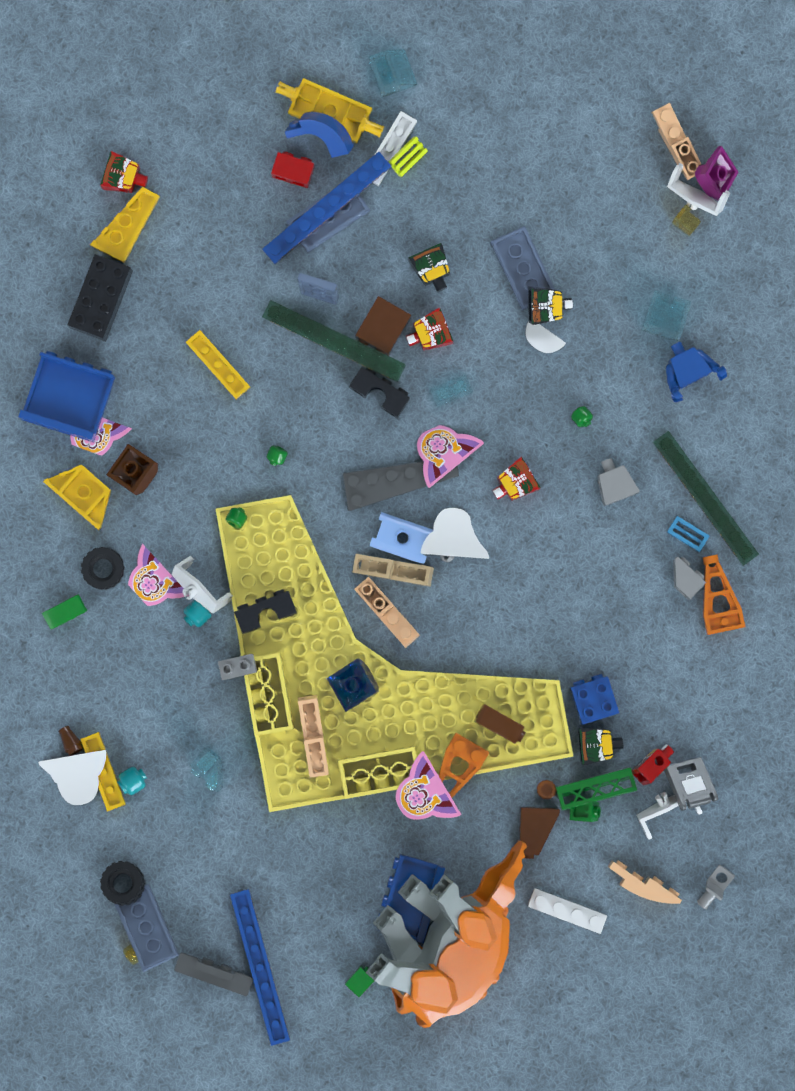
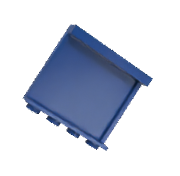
M46 351V354L40 352L41 359L24 409L20 410L18 417L23 421L94 443L115 380L114 375L111 374L112 371L104 368L96 370L93 369V365L84 362L80 365L75 363L76 360L69 357L61 359L57 357V354Z

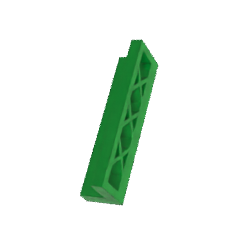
M631 767L556 787V794L562 811L637 791ZM630 779L632 787L624 789L618 786V783ZM603 786H614L612 791L607 794L599 790ZM588 790L595 791L592 798L586 799L580 795ZM576 796L573 803L564 804L563 797Z

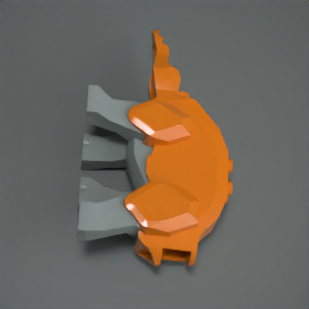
M518 841L502 862L485 872L477 890L467 896L460 897L459 887L445 874L432 890L413 874L409 877L398 893L408 903L434 921L429 928L423 947L413 940L405 928L402 916L387 905L373 922L381 931L391 951L393 960L388 959L381 953L366 971V974L379 985L391 987L396 1010L399 1014L403 1015L414 1012L417 1024L422 1028H428L440 1018L460 1014L479 1000L484 999L491 984H495L499 980V974L502 972L509 949L510 921L506 917L509 911L507 906L515 898L514 881L523 867L522 859L525 858L524 850L527 848L526 843Z

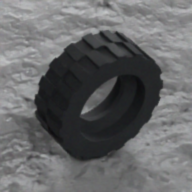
M105 547L94 548L84 556L83 563H81V574H83V579L90 586L96 589L107 590L115 587L121 581V578L124 576L125 566L121 556L114 550ZM100 559H106L112 564V572L106 578H100L94 573V564Z
M114 862L102 873L100 888L103 891V895L112 903L120 906L131 905L130 903H135L142 896V892H144V875L138 867L130 862ZM120 874H127L132 879L131 888L124 893L117 892L113 886L114 879Z

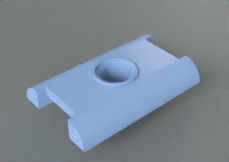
M381 512L379 520L382 523L377 538H372L370 547L424 565L427 556L421 554V548L427 536L433 532V529ZM400 533H405L408 536L406 543L398 542L397 536Z

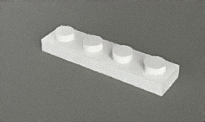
M401 111L376 153L380 152L389 161L403 147L417 124V120ZM388 171L374 181L373 184L379 187Z
M534 888L528 904L530 908L601 934L607 918L605 914Z

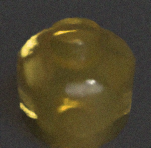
M131 944L123 949L124 956L132 965L139 962Z

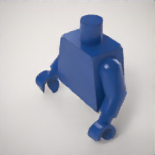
M681 341L671 346L675 357L668 361L666 376L674 402L683 401V396L678 390L712 372L717 373L720 381L727 377L726 368L724 366L720 367L718 363L702 350H696L692 347L685 351Z

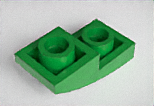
M79 594L44 611L42 615L52 630L87 612V609Z

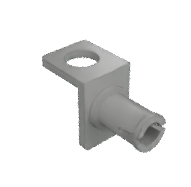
M718 865L707 879L706 891L698 899L697 903L702 908L707 909L715 898L721 901L724 890L734 879L735 875L722 865ZM718 873H725L727 880L719 882L716 879V875Z

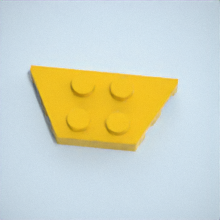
M82 464L43 481L95 528L101 529L111 489Z

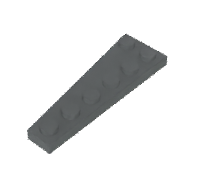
M424 462L343 473L348 511L427 487L423 474ZM458 465L436 483L458 477Z

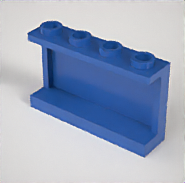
M400 854L399 858L395 857L392 868L395 869L393 877H389L387 887L390 890L388 895H384L381 906H384L385 909L388 905L400 914L410 936L416 942L424 944L431 919L408 903L398 891L412 874L432 890L444 875L445 867Z

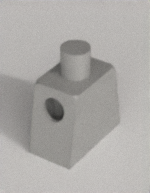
M612 458L601 462L605 473L598 475L597 478L604 506L640 492L624 465L615 468Z

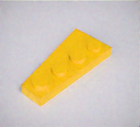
M142 187L126 204V207L114 217V220L92 241L90 246L125 263L160 196Z

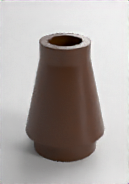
M65 726L58 731L65 753H68L69 756L75 755L83 749L81 746L82 742L69 726Z

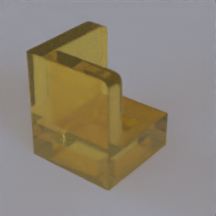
M685 204L672 223L690 237L701 221L690 213L691 208Z

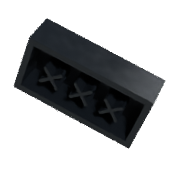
M95 254L67 324L69 328L106 342L133 273L131 267Z

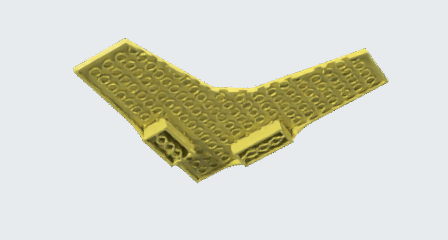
M291 495L216 508L230 593L233 595L231 599L234 612L238 611V606L248 603V606L256 604V599L264 596L267 599L274 596V592L282 589L285 592L289 591L297 614L279 620L274 610L265 609L259 615L261 628L244 635L235 616L241 656L253 654L257 668L256 673L244 675L269 812L397 790L399 785L409 777L411 767L422 751L425 752L439 775L446 748L455 733L489 752L476 774L574 757L559 680L398 669L355 638ZM240 507L245 510L247 520L242 528L237 529L226 522V516L231 508ZM317 695L329 775L310 778L298 697ZM485 704L523 725L525 735L521 742L517 741L514 744L473 722L481 706ZM454 757L450 770L454 775L460 776L468 769L469 764L460 757ZM446 776V777L444 778V780H449V779H454V778H452V777H450V776Z

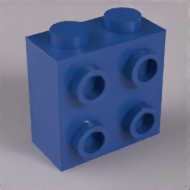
M602 674L592 676V681L585 683L584 679L573 682L574 686L570 687L582 725L619 713L608 676L603 677Z

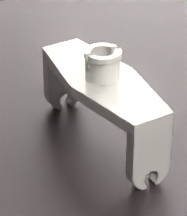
M679 163L673 170L667 187L686 200L688 208L690 207L692 210L701 208L717 216L723 211L730 192L727 190L723 192L719 201L716 202L703 191L678 180L683 169V164Z
M189 556L174 566L172 576L184 588V597L189 595L186 599L190 600L193 598L211 613H215L231 601L230 597L233 595L227 593L216 601L203 584L186 571L194 558Z
M663 792L660 793L661 798L658 794L655 797L658 803L636 815L649 840L652 839V836L645 821L679 806L675 795L668 797L667 793ZM700 806L694 807L699 815L702 814Z

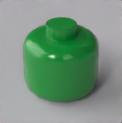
M581 406L572 413L571 418L578 427H587L591 424L593 415L587 407Z
M272 445L266 458L273 466L282 465L286 460L288 452L279 446Z
M240 507L231 508L226 516V522L237 529L242 528L247 520L245 510Z

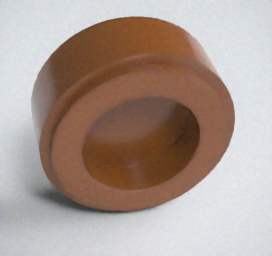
M543 780L537 786V793L542 799H551L556 794V786L550 780Z

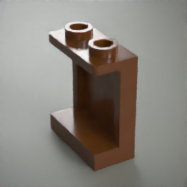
M378 296L355 335V338L358 339L357 343L365 348L367 346L374 348L373 352L381 357H384V355L389 357L392 348L406 324L410 321L411 314Z

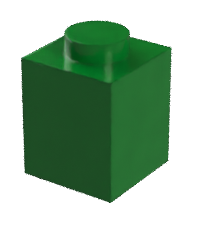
M360 965L345 982V985L358 997L374 982L366 974V971L369 969L368 966L364 968Z

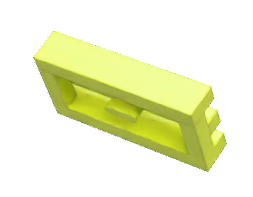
M417 137L409 140L388 161L400 177L428 152L423 147V144L418 141ZM415 144L416 146L396 165L395 163ZM418 150H420L401 170H399Z

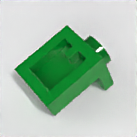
M599 802L570 808V820L595 822L598 821L601 814Z

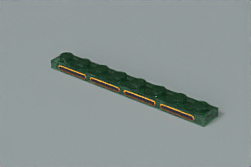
M270 300L262 318L395 382L399 381L406 367V364Z
M667 431L652 442L742 566L758 556L759 553L671 433Z

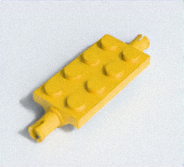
M304 78L299 87L295 88L281 81L278 83L279 87L277 86L276 93L286 96L292 101L288 110L289 115L298 119L306 112H319L329 115L344 126L352 142L356 144L364 131L379 138L381 137V132L383 133L385 126L369 120L372 112L371 107Z

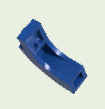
M319 112L304 113L299 120L290 122L284 131L287 138L304 134L318 136L327 145L331 158L349 154L354 146L349 133L340 122L329 115Z

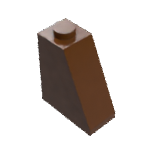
M485 704L481 706L473 721L514 744L517 741L521 742L525 735L523 725Z
M520 807L519 841H523L527 845V848L524 850L526 859H534V855L540 854L560 814L559 808Z

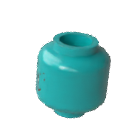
M193 600L183 610L185 614L183 619L190 627L192 625L201 627L212 616L211 612L196 600Z
M132 766L118 776L119 780L117 783L124 794L134 795L146 786L144 780L147 777L142 769L137 770L136 767Z

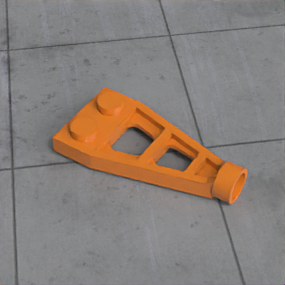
M718 554L702 557L705 567L704 581L706 582L704 584L703 619L707 635L744 628L745 622L742 608L719 563ZM715 563V566L710 567L709 564ZM712 577H720L723 585L722 591H711L710 579ZM718 595L725 596L730 605L729 610L715 613L712 609L714 597Z
M457 733L454 734L446 748L438 775L442 783L446 776H450L457 781L454 788L448 792L451 798L479 771L489 754L487 750ZM454 757H460L469 764L468 769L460 776L454 775L450 770Z

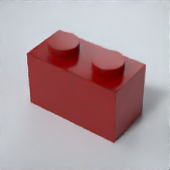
M283 151V153L278 152L271 172L272 178L308 188L315 168L312 160L306 157H301V159L293 157L292 153Z

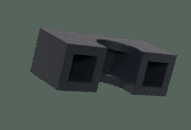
M361 367L349 388L364 398L372 390H381L386 396L381 409L398 419L410 400V397L407 396L409 393L400 387L397 390L391 386L393 383L384 377L382 379L375 376L376 372L371 370V368L364 369Z
M282 589L274 592V596L267 599L264 596L256 599V604L248 606V603L238 606V611L234 613L242 634L244 635L261 628L259 615L265 609L274 610L279 620L297 614L289 591L285 592Z

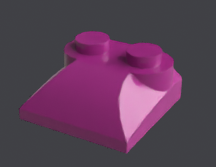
M718 146L706 164H701L697 167L695 177L706 195L719 201L723 192L729 190L739 172L723 147Z

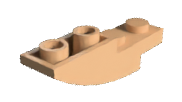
M667 103L652 111V114L659 127L658 131L676 164H683L681 172L689 180L695 176V171L701 165V162L689 137H686L671 104Z
M369 577L354 589L405 648L420 636Z
M619 860L616 863L611 861L608 865V868L623 877L619 885L628 891L656 902L681 903L682 900L678 898L680 894L671 887L669 890L665 889L662 886L664 882L654 876L653 879L647 877L643 883L642 876L636 872L631 874L626 871L627 866Z

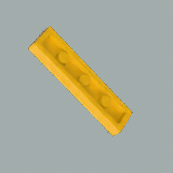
M201 330L186 341V344L236 400L251 388Z
M100 732L80 739L85 753L106 750ZM106 751L105 764L98 776V788L108 812L126 805Z

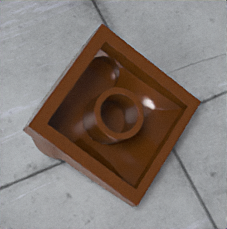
M127 444L106 475L133 494L139 495L146 490L157 474L158 463Z

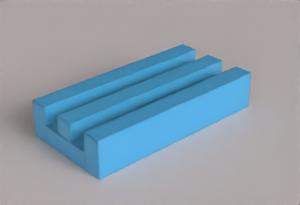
M676 516L667 531L668 534L697 552L701 551L709 538L708 534L679 516ZM677 522L704 537L703 540L676 525ZM675 528L676 530L680 531L681 533L696 541L700 545L696 546L684 537L675 533L673 529Z

